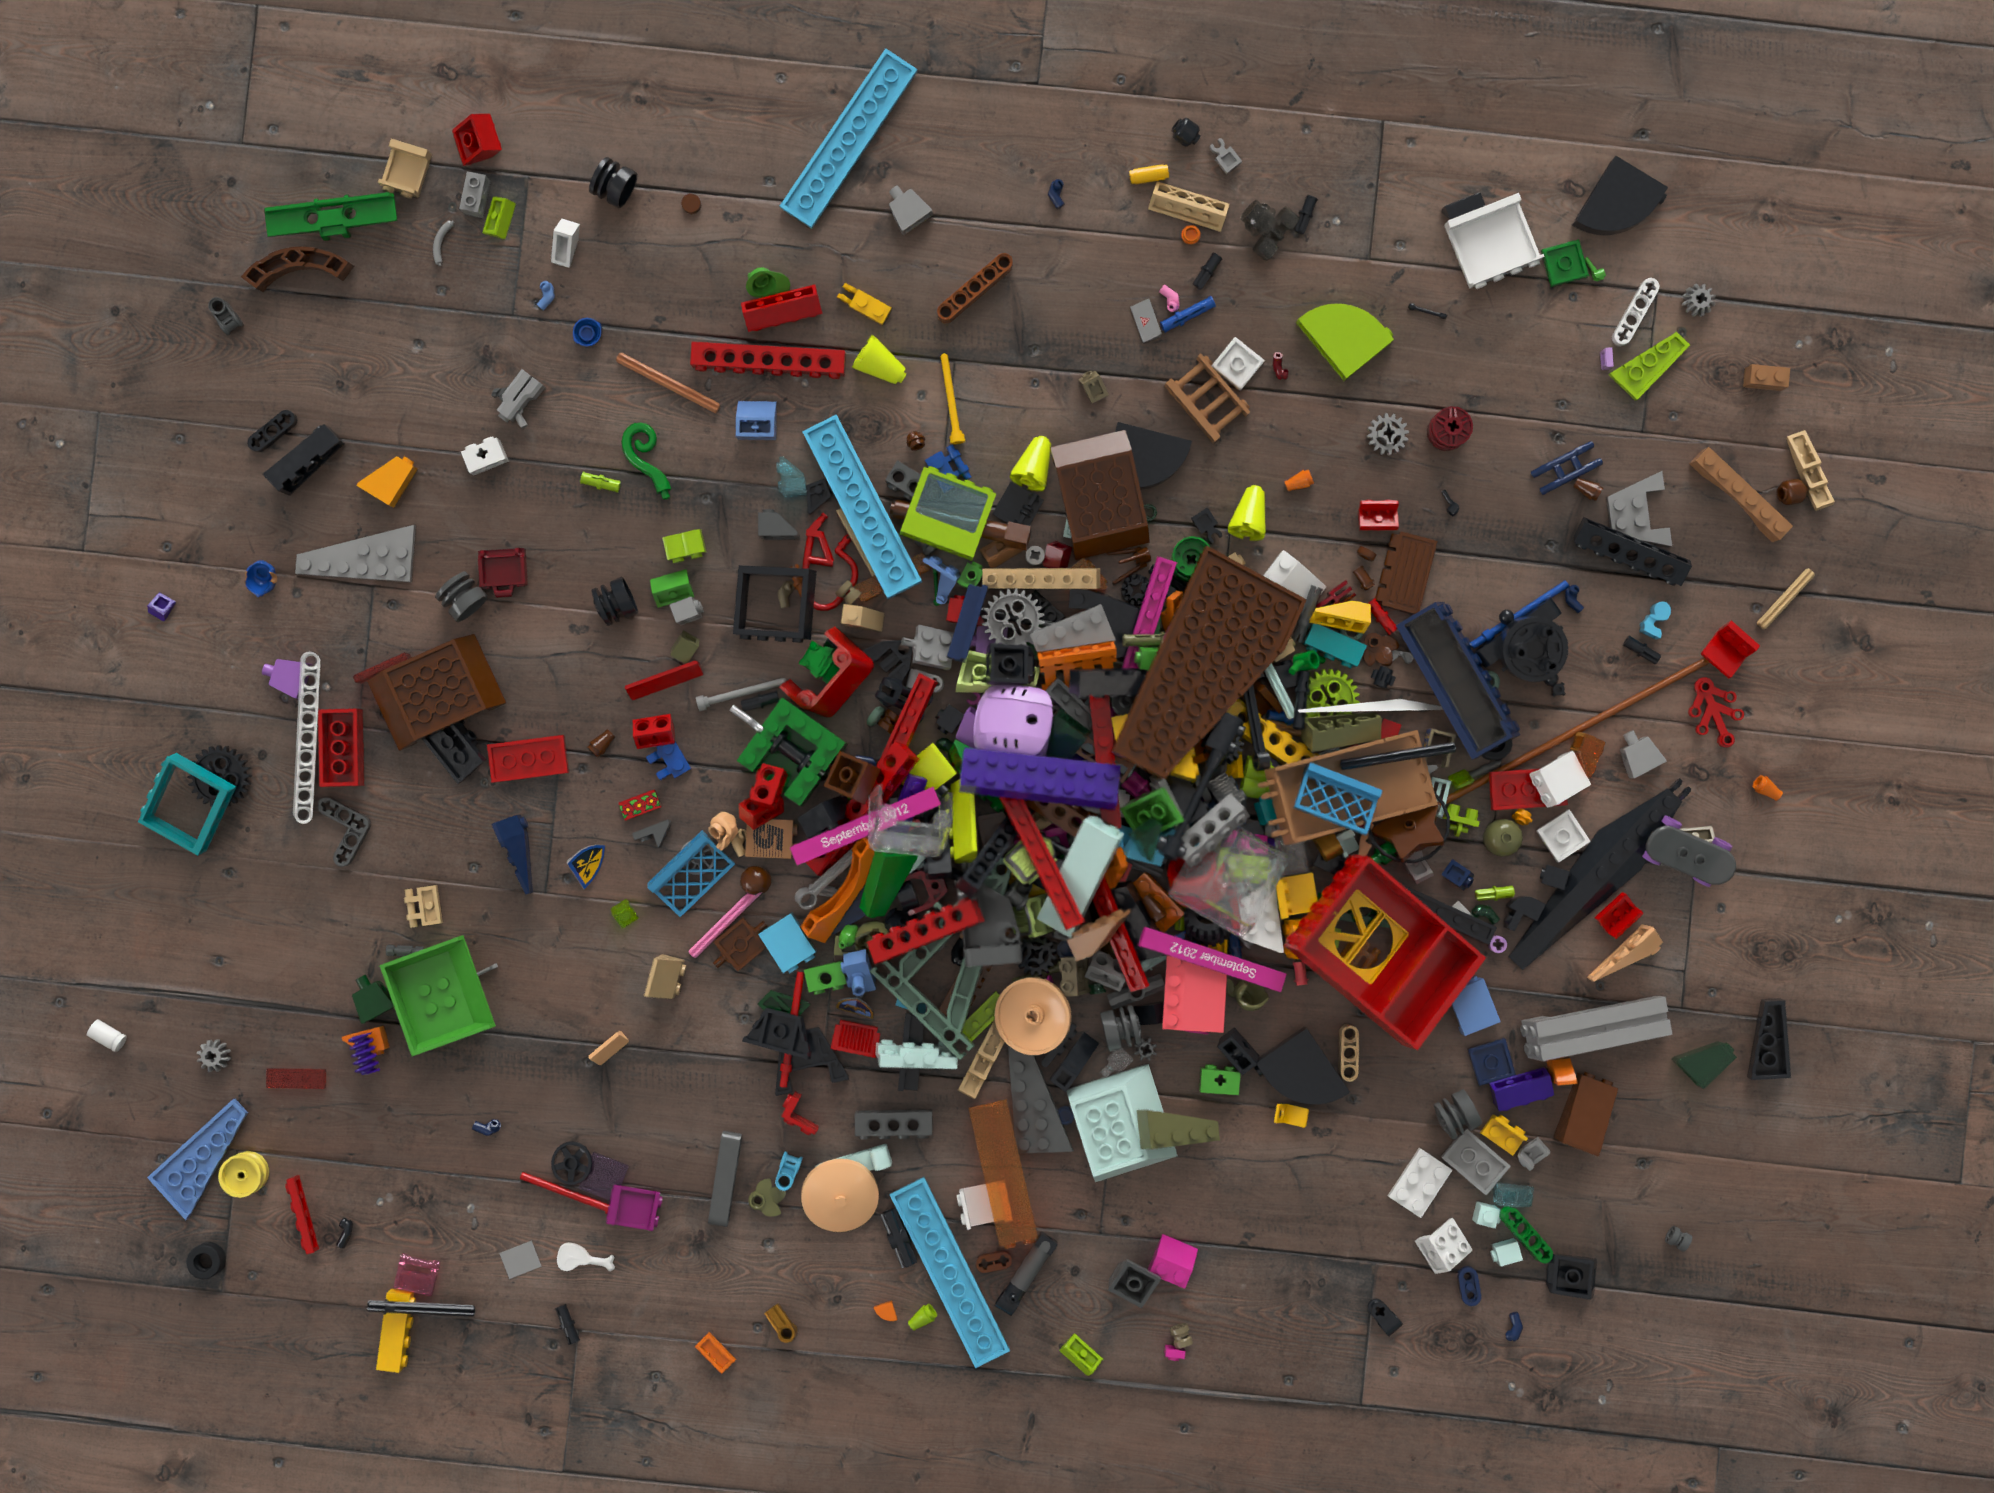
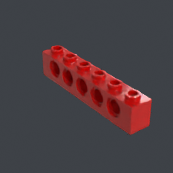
M969 897L958 901L959 905L952 907V904L941 908V912L937 914L933 911L923 915L924 919L918 921L916 918L906 922L907 926L900 928L899 925L889 929L890 933L883 935V932L873 935V940L868 941L867 944L874 964L883 963L985 922L977 899L970 900ZM958 911H961L963 915L961 921L956 917ZM941 918L945 920V926L943 928H941L939 925V920ZM923 925H926L928 928L926 935L922 933ZM906 932L910 934L909 942L905 940ZM889 939L893 941V947L891 949L888 947Z

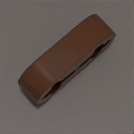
M1005 1250L982 1254L976 1260V1268L981 1273L1007 1269L1012 1263L1011 1254ZM1001 1255L1009 1258L1005 1265H1002V1262H995V1260L1001 1259ZM982 1259H985L986 1262L993 1261V1263L987 1264V1268L979 1265V1263H982Z

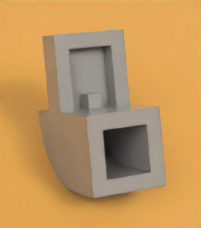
M1422 850L1415 852L1408 859L1415 860L1423 857ZM1425 860L1418 863H1402L1416 885L1434 876Z

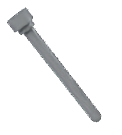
M780 678L712 697L697 696V706L699 711H704L712 704L776 688L787 680Z

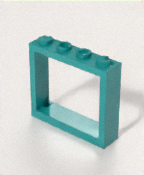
M178 753L167 756L165 761L161 763L162 769L154 779L155 785L153 789L147 794L146 798L148 800L146 805L140 810L141 816L138 822L199 856L207 851L236 786ZM176 766L219 790L198 839L155 816V812Z

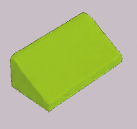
M493 197L482 233L505 239L516 204L506 198Z
M1075 1333L1059 1350L1087 1376L1093 1374L1103 1360Z

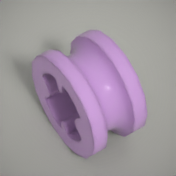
M1496 935L1492 937L1488 947L1495 953H1502L1507 948V942L1505 938ZM1496 939L1502 942V947L1499 946L1500 949L1498 950L1493 946V942L1496 943Z

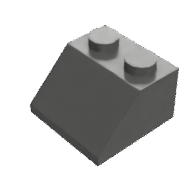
M763 509V513H758V536L762 540H800L798 532L778 512H774V509Z
M1127 1259L1119 1263L1110 1276L1108 1291L1142 1308L1160 1282L1161 1277Z

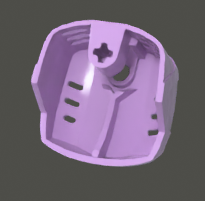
M991 685L982 695L976 710L973 730L975 749L1047 757L1051 749L1054 730L1053 709L1048 693L1040 688L1024 685ZM1030 717H1035L1038 720L1037 722L1027 723V719ZM995 738L997 739V744H996V745H994V739H995ZM1005 739H1007V747H1006V748L1004 747V740H1005ZM1015 740L1018 741L1017 749H1015Z

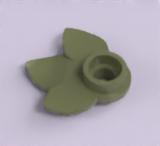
M770 1178L764 1179L757 1184L756 1191L750 1194L748 1203L752 1209L761 1210L765 1216H778L781 1214V1210L777 1203L785 1197L786 1191L772 1187ZM760 1197L762 1202L756 1203L755 1198Z

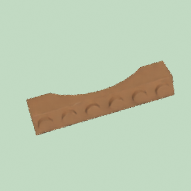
M1710 447L1703 449L1689 463L1702 477L1718 486L1735 500L1750 516L1757 528L1771 542L1779 541L1793 527Z

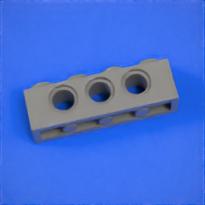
M1231 793L1182 835L1181 840L1185 842L1184 847L1187 848L1183 859L1190 867L1198 864L1208 852L1213 851L1223 839L1228 838L1232 831L1244 824L1250 816Z

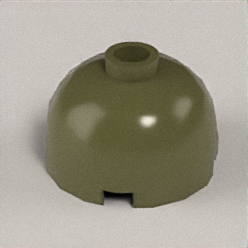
M1504 818L1495 819L1487 825L1483 833V842L1487 850L1500 857L1514 854L1522 845V831L1512 820Z
M868 921L862 924L855 935L856 951L866 949L867 954L872 956L867 942L873 940V935L882 932L883 935L889 933L884 923ZM889 939L888 947L891 949L893 941Z

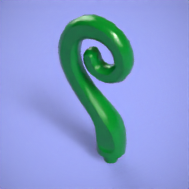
M645 423L631 424L622 436V450L626 459L636 469L651 478L657 494H661L663 500L669 499V491L672 489L665 474L639 458L632 448L633 436L636 433L644 432L648 435L649 441L646 444H642L640 440H635V448L640 452L651 451L657 442L654 429Z

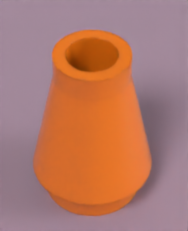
M1303 469L1290 479L1284 481L1288 492L1308 488L1314 484L1309 469L1306 471Z
M1760 775L1753 782L1752 787L1755 789V792L1772 798L1775 801L1779 800L1783 794L1768 776Z

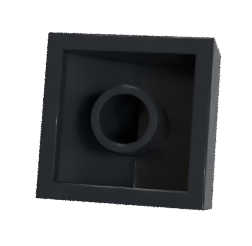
M839 795L826 800L798 817L808 839L826 832L827 829L831 830L839 826L838 822L845 818L848 797Z

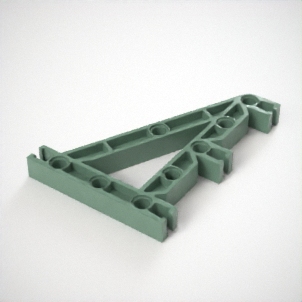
M1002 856L992 869V875L987 876L983 884L1004 896L1012 872L1008 867L1004 875H1000L997 872L998 866L1004 864V857ZM936 902L933 905L935 909L939 908L940 911L944 907L940 902ZM958 911L957 914H956V917H957V919H958L959 921H960V911ZM941 919L939 922L941 928L944 927V919ZM954 934L920 947L926 950L927 954L924 959L917 956L918 949L908 952L900 960L899 970L889 960L881 963L882 965L885 964L891 971L886 978L878 972V968L875 966L870 972L959 1060L967 1053L964 1051L961 1054L955 1047V1042L959 1039L968 1045L966 1048L968 1051L975 1046L962 1031L983 966L965 967V958H963L947 1009V1017L910 981ZM892 976H897L900 980L897 987L893 986L890 982ZM920 1003H924L927 1006L925 1014L918 1011ZM948 1030H952L955 1033L953 1041L947 1040L945 1036Z

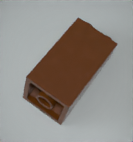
M1584 1071L1583 1075L1580 1073L1576 1075L1577 1084L1572 1085L1553 1137L1564 1144L1599 1157L1618 1088L1613 1086L1614 1082L1603 1078L1602 1081H1598L1595 1079V1075Z

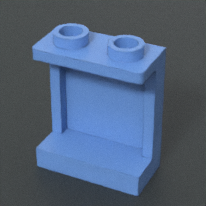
M1473 976L1452 1004L1460 1025L1458 1028L1464 1036L1501 1022L1484 979Z

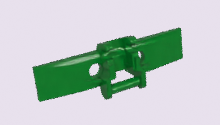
M390 192L354 197L344 195V197L325 200L317 198L314 199V202L264 208L267 237L319 232L323 241H328L332 235L342 234L344 238H351L348 228L397 221L395 196ZM343 205V208L321 210L324 207ZM352 209H354L356 215L354 218L349 219V215L352 213ZM311 214H316L318 216L317 222L310 224L308 217Z

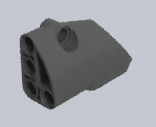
M982 883L970 900L977 899L985 922L962 930L965 967L1022 962L1020 932L1011 901ZM958 890V900L968 897ZM960 911V921H961L963 915H962V912ZM1014 928L1016 930V937L1008 939L1005 936L1006 929Z

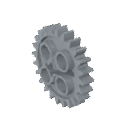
M1015 588L1014 594H1011L1010 590L1007 589L1006 595L1002 591H1000L999 598L993 595L994 603L988 601L991 607L984 608L988 615L982 616V618L987 619V622L983 623L982 626H988L989 628L985 631V634H992L989 640L995 638V644L1026 645V642H1029L1033 645L1029 633L1041 629L1039 625L1044 624V621L1039 620L1044 614L1038 613L1042 606H1035L1038 600L1031 601L1032 594L1025 597V590L1018 594L1017 588ZM1015 602H1021L1024 605V609L1021 612L1013 610L1012 607ZM1005 604L1009 605L1014 617H1019L1016 622L1021 631V636L1017 634L1013 623H1008L1010 616ZM1000 609L1006 612L1005 619L1001 621L995 618L996 611ZM1028 619L1031 621L1032 626L1029 630L1021 628L1022 620ZM1006 627H1011L1014 630V635L1011 638H1006L1003 635V630Z

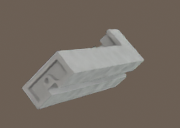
M1652 996L1553 1017L1540 1016L1521 1020V1034L1523 1037H1526L1527 1041L1524 1045L1525 1054L1530 1059L1547 1061L1673 1035L1670 1019L1667 1018L1666 1013L1668 1012L1666 997Z

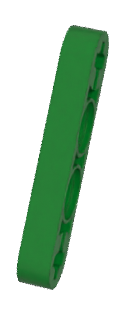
M1504 1206L1500 1211L1501 1221L1534 1259L1544 1264L1549 1263L1553 1258V1251L1516 1208ZM1511 1212L1510 1215L1516 1220L1509 1219L1508 1213ZM1523 1223L1524 1230L1518 1233V1226ZM1534 1236L1535 1243L1530 1246L1529 1239ZM1538 1249H1541V1250L1544 1251V1252H1543V1253L1545 1254L1544 1257H1542L1543 1254H1542Z

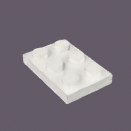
M1418 1148L1387 1196L1421 1218L1452 1172V1169L1421 1148Z

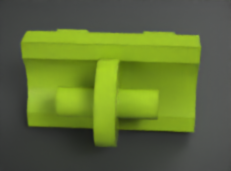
M1455 804L1448 805L1447 811L1450 821L1457 822L1456 825L1450 823V829L1454 830V836L1459 837L1461 832L1468 833L1469 828L1463 827V824L1479 827L1480 821H1477L1478 810L1467 808L1465 817L1458 816L1460 806ZM1443 813L1442 819L1446 820V815Z

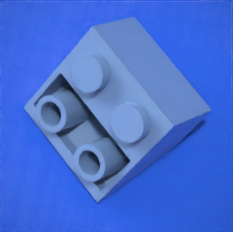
M738 401L736 438L738 440H776L777 402Z

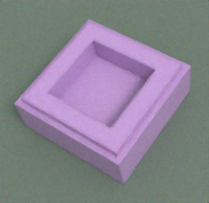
M1612 347L1605 348L1600 352L1602 370H1609L1614 367Z

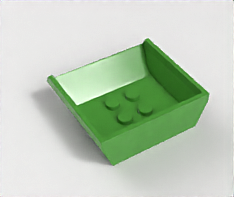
M463 935L379 965L412 1056L496 1026Z

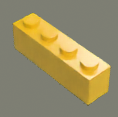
M390 1289L386 1293L388 1301L416 1302L413 1291ZM386 1313V1315H383L376 1370L399 1373L407 1366L408 1356L406 1355V1349L409 1348L411 1336L408 1335L409 1329L413 1326L411 1314Z

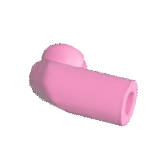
M1164 284L1159 293L1167 298V309L1170 312H1175L1180 306L1179 295Z

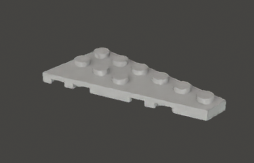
M416 525L297 554L295 574L412 582Z

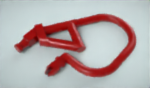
M823 512L806 530L807 539L802 563L803 569H809L810 564L833 567L834 559L823 531H818L825 519L828 518ZM846 534L840 543L838 542L839 545L835 548V553L849 564L852 571L850 582L855 587L858 580V567L855 561L843 551L852 541L851 538L847 539L849 534ZM814 538H818L825 558L811 556ZM837 597L829 604H819L814 601V609L829 611L839 606L844 599Z

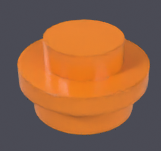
M1194 225L1186 226L1181 233L1182 240L1189 245L1197 243L1201 235L1200 230Z

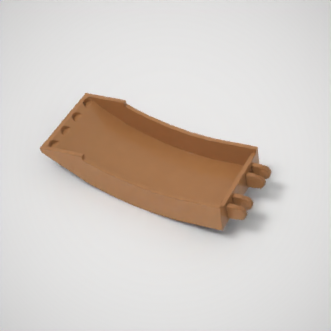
M1418 730L1264 770L1267 781L1258 783V787H1269L1270 792L1261 795V798H1272L1277 817L1275 820L1268 821L1269 826L1279 824L1280 830L1271 833L1272 837L1282 835L1285 846L1347 829L1293 808L1304 776V769L1310 762L1381 789L1382 794L1377 801L1371 822L1438 805L1425 757L1342 770L1340 766V760L1422 747ZM1308 778L1306 784L1309 790L1318 788L1315 780ZM1331 786L1323 788L1328 798L1336 794ZM1320 790L1311 793L1316 803L1324 800ZM1349 793L1341 795L1346 805L1354 801ZM1308 795L1301 798L1300 805L1305 807L1312 805ZM1338 797L1329 800L1334 810L1342 807ZM1365 799L1359 801L1364 812L1370 809L1372 802ZM1326 802L1318 805L1321 813L1327 814L1330 812ZM1356 804L1348 806L1352 817L1360 814ZM1344 809L1335 812L1339 820L1345 821L1348 819ZM1362 816L1354 819L1357 826L1365 824Z

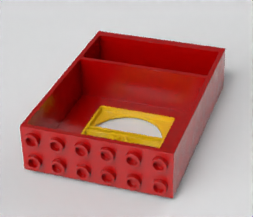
M1353 854L1346 859L1343 869L1334 875L1330 886H1327L1322 891L1321 898L1312 904L1308 915L1299 921V927L1287 937V942L1284 946L1401 1045L1418 1051L1485 961L1486 957L1370 857ZM1360 907H1368L1377 911L1376 916L1367 928L1363 921ZM1350 909L1354 915L1360 935L1335 932V926L1339 918ZM1385 918L1391 928L1393 938L1392 948L1388 957L1381 964L1373 968L1361 969L1350 965L1351 961ZM1335 940L1355 942V944L1345 957L1342 958L1336 949Z

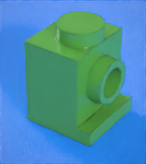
M974 561L972 564L967 562L957 584L968 589L969 584L978 586L982 579L981 569L983 566ZM969 572L975 573V577L973 579H970L968 577Z

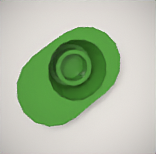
M760 267L748 273L746 290L751 296L762 298L789 291L790 281L784 274Z

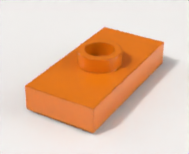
M710 1332L695 1345V1348L721 1374L736 1360Z

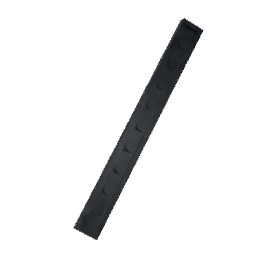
M1318 852L1313 865L1335 875L1345 866L1346 858L1337 856L1326 862L1320 852ZM1401 884L1451 928L1488 945L1490 944L1497 927Z

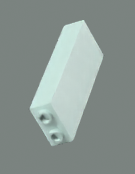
M1089 816L1083 821L1060 869V873L1083 918L1124 836L1118 828L1102 823L1103 821L1095 816ZM1047 896L1037 919L1069 938L1072 937L1071 933L1078 930L1080 925L1066 931L1049 896Z

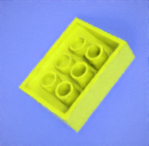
M959 779L950 784L951 790H948L949 793L947 794L948 802L952 804V809H948V818L953 823V828H949V838L953 839L954 846L950 847V857L954 858L955 863H973L978 856L975 796L972 793L959 792Z

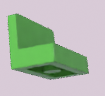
M686 569L650 580L652 595L658 608L688 597H694Z

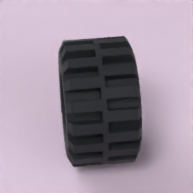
M1222 898L1219 902L1207 908H1186L1184 911V926L1187 937L1190 936L1192 942L1196 941V944L1199 945L1204 944L1205 947H1208V945L1216 947L1217 943L1221 945L1224 943V939L1228 940L1233 927V915L1229 903L1224 902ZM1205 917H1212L1218 920L1213 924L1199 922Z

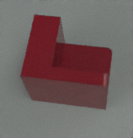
M1058 541L1047 544L1042 565L1047 568H1067L1072 547Z

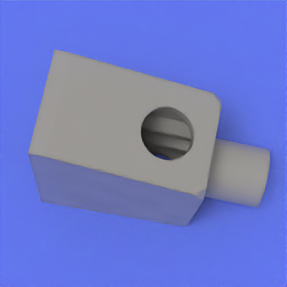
M897 185L889 191L894 199L889 203V207L903 236L933 215L932 209L912 189L903 193Z
M1634 730L1623 735L1628 745L1621 748L1620 753L1629 779L1636 778L1667 762L1648 736L1638 739Z

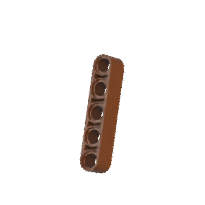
M1007 253L999 254L941 303L937 309L939 320L945 324L952 322L1012 270V257ZM1007 260L1009 265L1003 268L999 265V262ZM992 272L995 277L992 280H987L984 275ZM976 284L980 286V290L972 292L970 287ZM958 297H964L966 302L959 305L955 300ZM944 309H948L951 311V315L943 317L941 312Z

